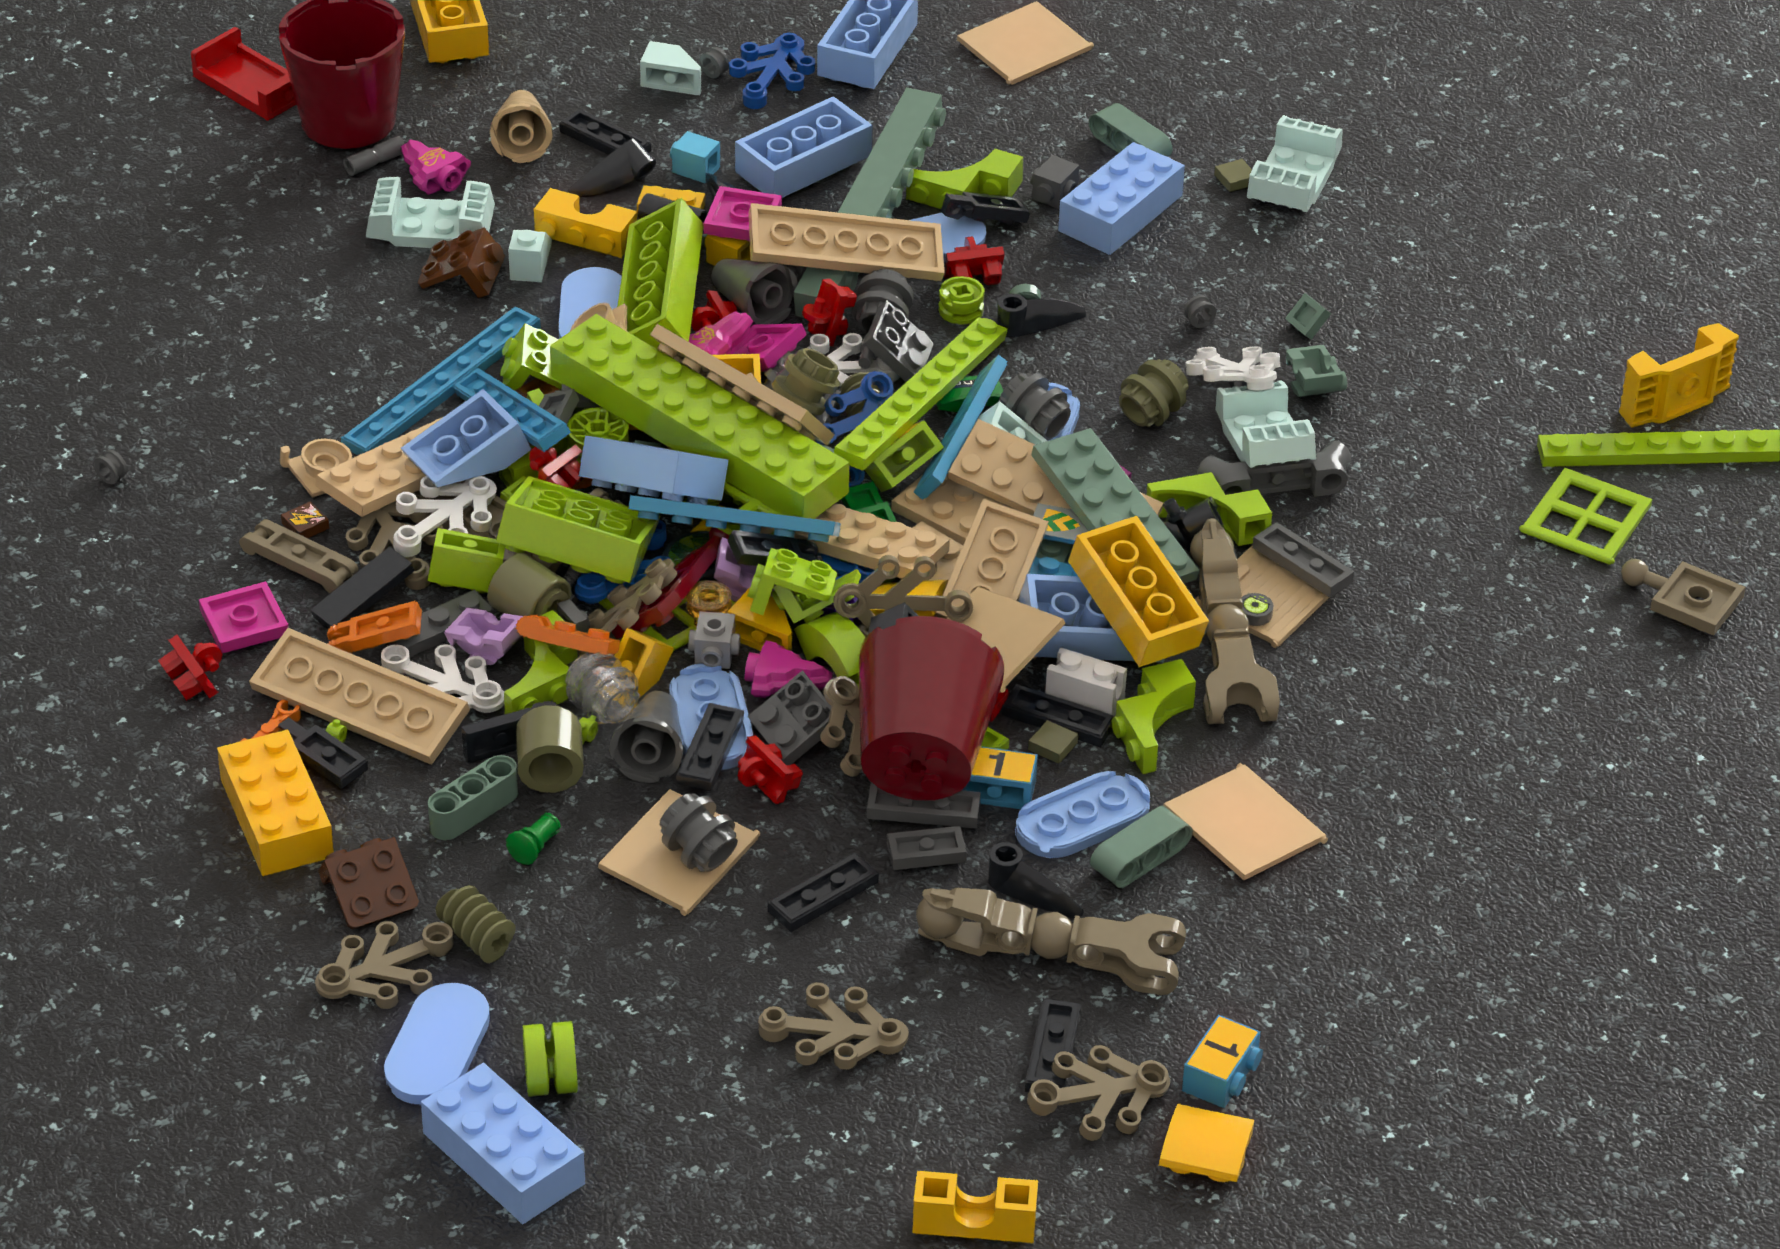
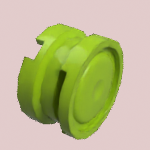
M964 276L945 280L941 284V289H939L940 301L938 310L940 316L950 323L959 325L970 324L978 317L981 318L984 312L983 300L985 291L983 285L973 278Z

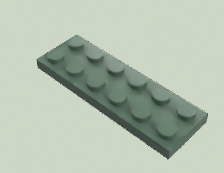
M1091 428L1033 446L1031 456L1088 531L1138 516L1182 582L1187 583L1197 579L1198 567Z

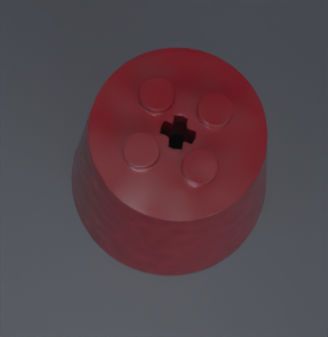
M306 0L293 7L282 18L279 24V41L303 130L313 141L333 148H359L380 141L393 129L396 119L405 27L400 12L384 0Z
M912 616L896 619L895 625L883 630L878 626L864 639L859 653L861 767L866 777L878 788L901 798L929 801L950 797L960 792L968 784L1003 683L1005 670L1003 658L997 647L991 648L981 640L982 634L977 630L949 619L931 616Z

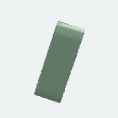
M1114 103L1089 117V127L1092 134L1118 153L1132 142H1135L1163 156L1169 157L1172 154L1171 141L1164 132L1119 103Z
M505 755L493 756L432 794L428 799L429 829L432 836L440 840L454 839L514 801L518 795L517 764L515 760Z
M1159 806L1102 842L1094 850L1090 859V866L1118 888L1126 887L1185 848L1192 837L1193 829L1165 806Z

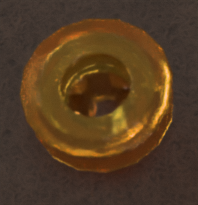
M702 581L694 585L686 596V609L694 617L695 626H697L700 611L727 613L732 607V593L729 587L717 581Z

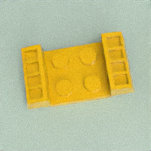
M1719 323L1698 329L1695 349L1692 353L1662 365L1658 364L1644 351L1627 360L1623 394L1619 408L1621 416L1631 428L1651 422L1662 424L1713 403L1714 396L1730 388V376L1732 375V365L1739 335Z

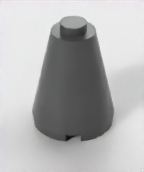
M726 258L720 260L715 265L711 275L714 287L730 302H733L742 313H747L755 324H779L787 318L792 310L789 308L792 297L794 298V290L798 282L794 272L783 264Z
M653 691L648 693L612 735L609 748L612 760L613 758L620 766L619 770L628 778L643 783L658 782L660 778L674 774L680 766L683 756V745L678 708L675 699L666 692Z

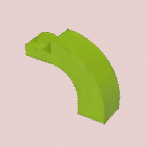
M830 613L799 625L794 629L808 661L818 657L823 658L831 666L837 677H848L859 688V653L865 636L849 618L843 617L839 613Z

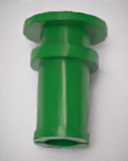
M545 813L530 827H524L520 831L510 833L506 839V847L512 858L523 865L534 863L538 858V854L544 848V844L560 832L561 825L559 820L553 814Z

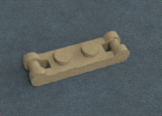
M263 519L255 526L253 533L248 532L239 541L241 548L247 554L254 555L257 553L320 583L330 594L359 571V567L352 559L267 519Z

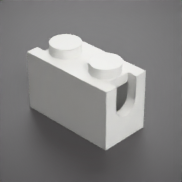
M1060 648L1057 652V666L1050 664L1047 668L1045 693L1115 716L1116 701L1125 699L1127 668Z

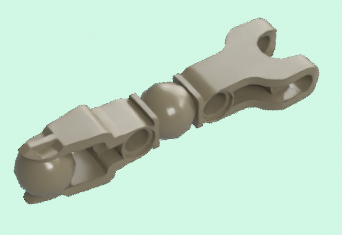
M1207 519L1202 530L1193 537L1190 544L1191 557L1195 564L1199 566V600H1201L1203 612L1209 620L1205 633L1210 642H1212L1211 651L1214 671L1208 675L1205 681L1206 694L1203 698L1207 723L1224 724V711L1229 706L1235 704L1249 705L1256 710L1262 722L1277 721L1280 705L1277 679L1269 670L1259 666L1254 658L1252 643L1249 637V620L1242 610L1243 602L1238 576V563L1234 553L1233 541L1216 519Z
M954 888L952 890L924 889L923 899L916 910L919 926L918 934L931 940L943 942L946 947L976 956L985 955L987 951L1008 954L1025 953L1024 955L1029 956L1030 949L1032 948L1038 955L1046 959H1057L1068 954L1067 963L1074 962L1085 968L1114 973L1121 977L1128 987L1138 992L1167 995L1173 992L1178 984L1179 972L1177 965L1174 961L1160 956L1176 954L1183 947L1186 940V929L1183 923L1175 918L1147 913L1139 915L1131 921L1122 922L1097 917L1080 918V916L1075 915L1074 923H1072L1066 916L1058 912H1048L1037 916L1038 908L1030 909L1019 903L999 899L991 890ZM967 918L977 922H963V920ZM1154 975L1163 976V977H1165V978H1158V977H1155Z

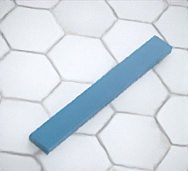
M515 306L342 436L341 443L345 444L352 453L360 455L394 440L456 393L453 386L477 368L485 371L504 356L502 355V350L506 341L510 337L514 338L525 323L540 329V318Z

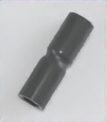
M400 136L393 137L375 145L372 149H366L345 158L344 167L350 176H354L376 166L378 163H383L402 155L401 146L405 143Z

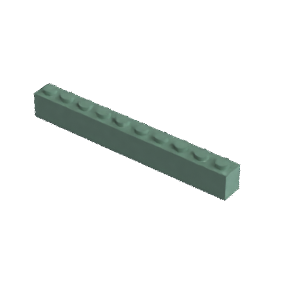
M906 87L837 213L891 218L894 208H898L901 204L904 189L910 187L912 183L913 169L922 165L927 147L933 145L938 126L942 127L945 122L946 109L942 108L941 94ZM807 267L794 290L795 316L803 317V307L806 304L815 303L822 279H831L838 286H846L853 291L857 284L859 272Z

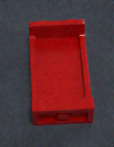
M233 27L191 51L193 77L267 121L296 105L287 69L244 45L239 28Z

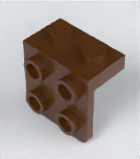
M485 227L473 232L468 230L459 235L458 238L447 242L442 240L431 248V253L421 270L422 273L417 283L423 289L461 274L477 297L481 298L489 295L505 259V254L502 247L495 242Z
M395 837L383 841L381 838L372 839L360 845V848L349 852L346 849L333 852L325 857L318 871L323 885L332 884L346 924L351 929H357L414 910L419 903Z

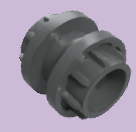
M890 269L875 270L863 277L858 285L855 306L852 307V316L860 330L865 334L869 332L878 307L886 301L901 310L906 318L909 319V310L914 300L913 289L902 274Z
M1021 373L1007 384L999 401L1047 441L1051 440L1060 433L1069 420L1071 410L1069 409L1070 404L1067 402V394L1059 388H1053L1048 391L1049 381L1040 373L1033 375L1031 373Z
M696 793L681 796L664 812L659 823L662 827V843L670 851L683 848L681 862L688 869L697 867L701 872L712 871L724 863L737 846L738 840L734 831L735 822L727 814L714 817L716 811L715 802L708 796L699 797Z

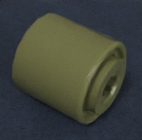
M517 553L509 557L498 568L490 582L487 598L489 605L501 614L541 616L551 610L558 614L557 604L570 599L572 592L570 584L564 578L528 555Z
M547 705L533 708L525 713L518 721L516 728L517 769L521 781L529 788L539 792L555 793L567 790L575 785L583 775L582 729L577 716L568 709Z

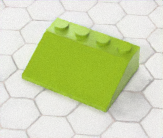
M528 476L505 504L496 542L504 544L505 548L512 552L524 553L527 551L534 553L542 561L548 563L560 561L572 565L571 568L581 573L596 572L605 575V579L610 582L623 584L625 582L630 583L636 575L659 523V519L638 518V511L628 509L629 506Z

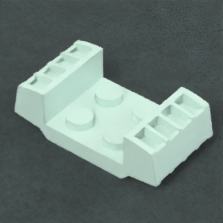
M1283 115L1277 123L1275 145L1266 162L1257 160L1250 173L1247 198L1259 199L1262 202L1267 201L1275 203V205H1283L1291 209L1296 208L1307 212L1311 205L1315 204L1333 170L1335 160L1342 147L1343 129L1331 128L1327 125L1314 124V122L1310 123Z
M400 177L379 178L368 219L366 237L386 240L394 246L432 248L436 243L442 240L447 242L458 238L459 235L468 230L473 232L485 227L489 232L495 207L490 185L477 181H467L462 201L453 199H423L420 197L402 198Z
M1282 380L1274 382V387L1267 390H1249L1247 386L1217 388L1215 410L1222 423L1223 432L1241 462L1245 461L1250 468H1253L1257 465L1284 464L1288 461L1316 460L1315 432L1308 419L1293 421L1288 413V387Z

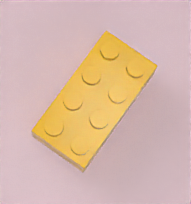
M410 0L429 63H444L449 60L464 58L475 59L479 56L489 55L488 24L480 0Z
M1138 516L1076 536L1068 562L1139 667L1200 646L1209 620Z
M288 729L217 747L222 784L262 876L325 860L327 855L334 852L330 821Z

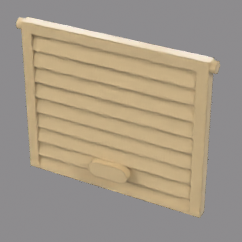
M1038 1L957 35V41L1003 77L1008 85L1020 82L1090 51L1094 47L1092 42L1086 41Z
M1252 545L1237 559L1242 597L1250 593L1263 594L1272 600L1274 607L1272 619L1264 625H1249V633L1271 643V646L1276 648L1329 597L1252 548ZM1198 596L1197 598H1195V601L1197 602L1199 607L1203 609L1201 600H1199Z
M977 587L970 594L973 612L968 619L959 623L982 634L981 640L991 648L996 646L999 650L1005 668L1003 683L1000 692L1003 693L1012 679L1066 623L1063 618Z
M1241 763L1237 765L1236 769L1164 803L1167 809L1192 827V835L1243 880L1320 842L1325 844L1328 841L1325 833L1250 768Z
M669 789L598 863V868L669 904L686 916L758 840L760 832L758 830L752 831L735 822L734 831L736 832L738 843L728 859L712 871L701 872L697 867L688 869L681 862L683 848L670 851L662 843L663 834L661 832L662 827L659 824L660 819L668 807L683 796ZM716 812L714 813V817L720 815V814H718V813H716Z

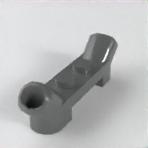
M1330 441L1316 453V460L1288 461L1284 464L1257 465L1253 468H1250L1245 461L1229 463L1210 455L1201 461L1197 475L1212 472L1225 495L1257 489L1260 494L1310 488L1314 497L1338 493L1346 486L1348 477L1345 470L1350 466L1351 453L1344 444L1338 441Z

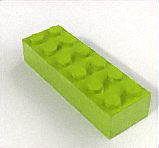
M682 198L629 225L617 307L624 303L627 305V331L656 349L660 343L650 334L657 324L688 342L690 337L704 226L703 222Z

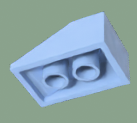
M482 389L405 444L401 449L438 488L504 470L528 453L531 447L519 423Z

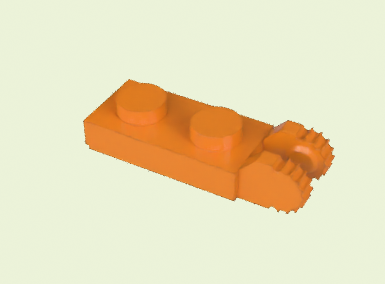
M412 601L353 617L349 621L338 623V625L334 624V626L328 628L327 637L330 641L327 644L352 654L353 651L374 648L385 643L410 638L420 634L422 609L418 602Z
M538 615L520 617V620H517V624H515L517 626L515 628L517 633L529 639L602 656L616 654L619 650L620 640L609 638L610 632L589 628L588 633L576 630V624L555 621V625H552L548 617Z

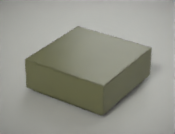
M1243 159L1215 166L1214 176L1229 192L1248 187L1252 169Z
M1047 720L1029 740L1028 750L1059 764L1078 743V734Z

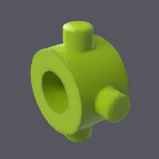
M590 714L589 718L582 717L579 720L582 729V745L585 741H593L598 732V722L595 721L596 716Z
M335 719L329 723L326 732L344 743L347 736V727L340 725V720Z

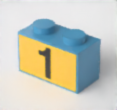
M981 747L971 778L962 791L981 792L980 804L1021 809L1025 804L1032 801L1036 784L1038 754Z
M1218 1015L1184 1065L1182 1091L1225 1108L1233 1095H1240L1249 1070L1255 1071L1260 1064L1263 1050L1259 1048L1260 1031Z

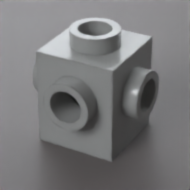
M700 611L697 629L690 630L688 650L695 653V664L703 663L709 667L722 666V668L730 669L732 655H739L741 636L735 633V614Z

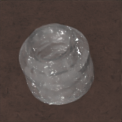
M602 652L595 654L585 653L572 663L566 675L565 683L567 684L566 694L568 699L576 707L582 709L588 718L592 715L596 716L595 721L598 724L620 723L638 704L640 694L638 693L639 683L637 677L629 669L622 667L621 662L611 653L607 655Z

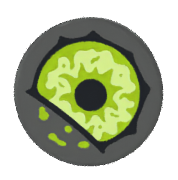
M1250 593L1242 597V610L1249 620V625H1264L1272 619L1274 605L1269 597L1259 593Z

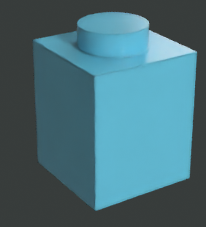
M687 131L671 147L672 173L706 183V173L714 174L720 168V142Z

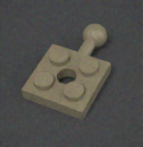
M1639 559L1628 560L1621 569V576L1626 584L1630 586L1646 584L1659 590L1652 599L1650 610L1713 636L1744 598L1746 588L1743 585L1683 561L1669 579L1649 571L1646 563ZM1696 597H1701V598H1703L1704 600H1697V599H1695V598H1696Z

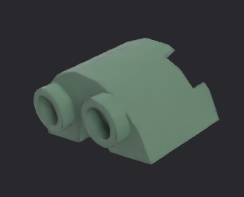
M1324 345L1286 349V364L1292 365L1296 381H1291L1290 384L1298 397L1334 393L1347 389L1345 372L1339 369L1335 357L1330 356Z

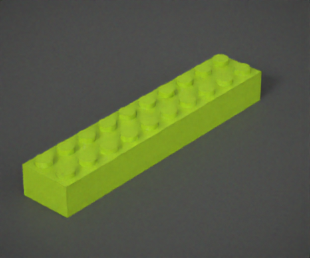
M598 314L593 315L550 345L552 378L574 389L579 394L673 450L728 459L725 481L782 515L815 519L849 493V461Z

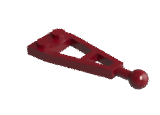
M711 527L709 540L701 548L692 551L674 567L677 575L670 584L661 589L662 594L650 605H645L643 601L641 602L638 612L639 619L630 629L643 633L651 624L659 627L674 617L672 611L683 601L717 558V551L722 537L728 539L730 535ZM617 624L611 632L618 639L623 637L626 630H623Z

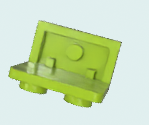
M525 323L514 338L510 337L503 347L502 355L505 356L500 372V375L503 377V384L515 391L523 385L529 375H532L562 390V383L551 377L550 345L559 339L548 335L544 330L536 329Z
M771 548L765 566L758 564L747 595V597L753 598L750 611L764 615L774 584L827 602L830 599L837 572L823 561L813 560L811 562L799 558L791 550Z
M856 569L835 580L830 599L827 602L775 584L773 586L775 591L772 592V595L779 609L782 611L786 609L793 623L802 619L807 623L821 616L824 613L822 609L834 603V594L839 587L848 583L859 584L861 574ZM854 595L847 596L845 602L847 603L854 598Z

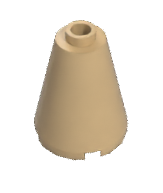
M517 90L509 95L493 118L490 126L491 143L498 154L512 159L513 162L524 163L532 162L542 157L551 143L553 130L548 116L535 96L529 91Z

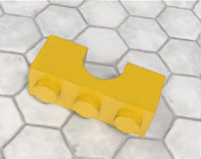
M552 188L548 190L534 208L535 231L546 232L553 240L622 258L625 254L629 225L637 221V211L612 204H607L599 213L582 214L580 213L578 195Z
M917 1171L913 1205V1233L1034 1243L1038 1180L998 1177L997 1189L992 1194L984 1197H974L965 1194L959 1189L957 1174Z

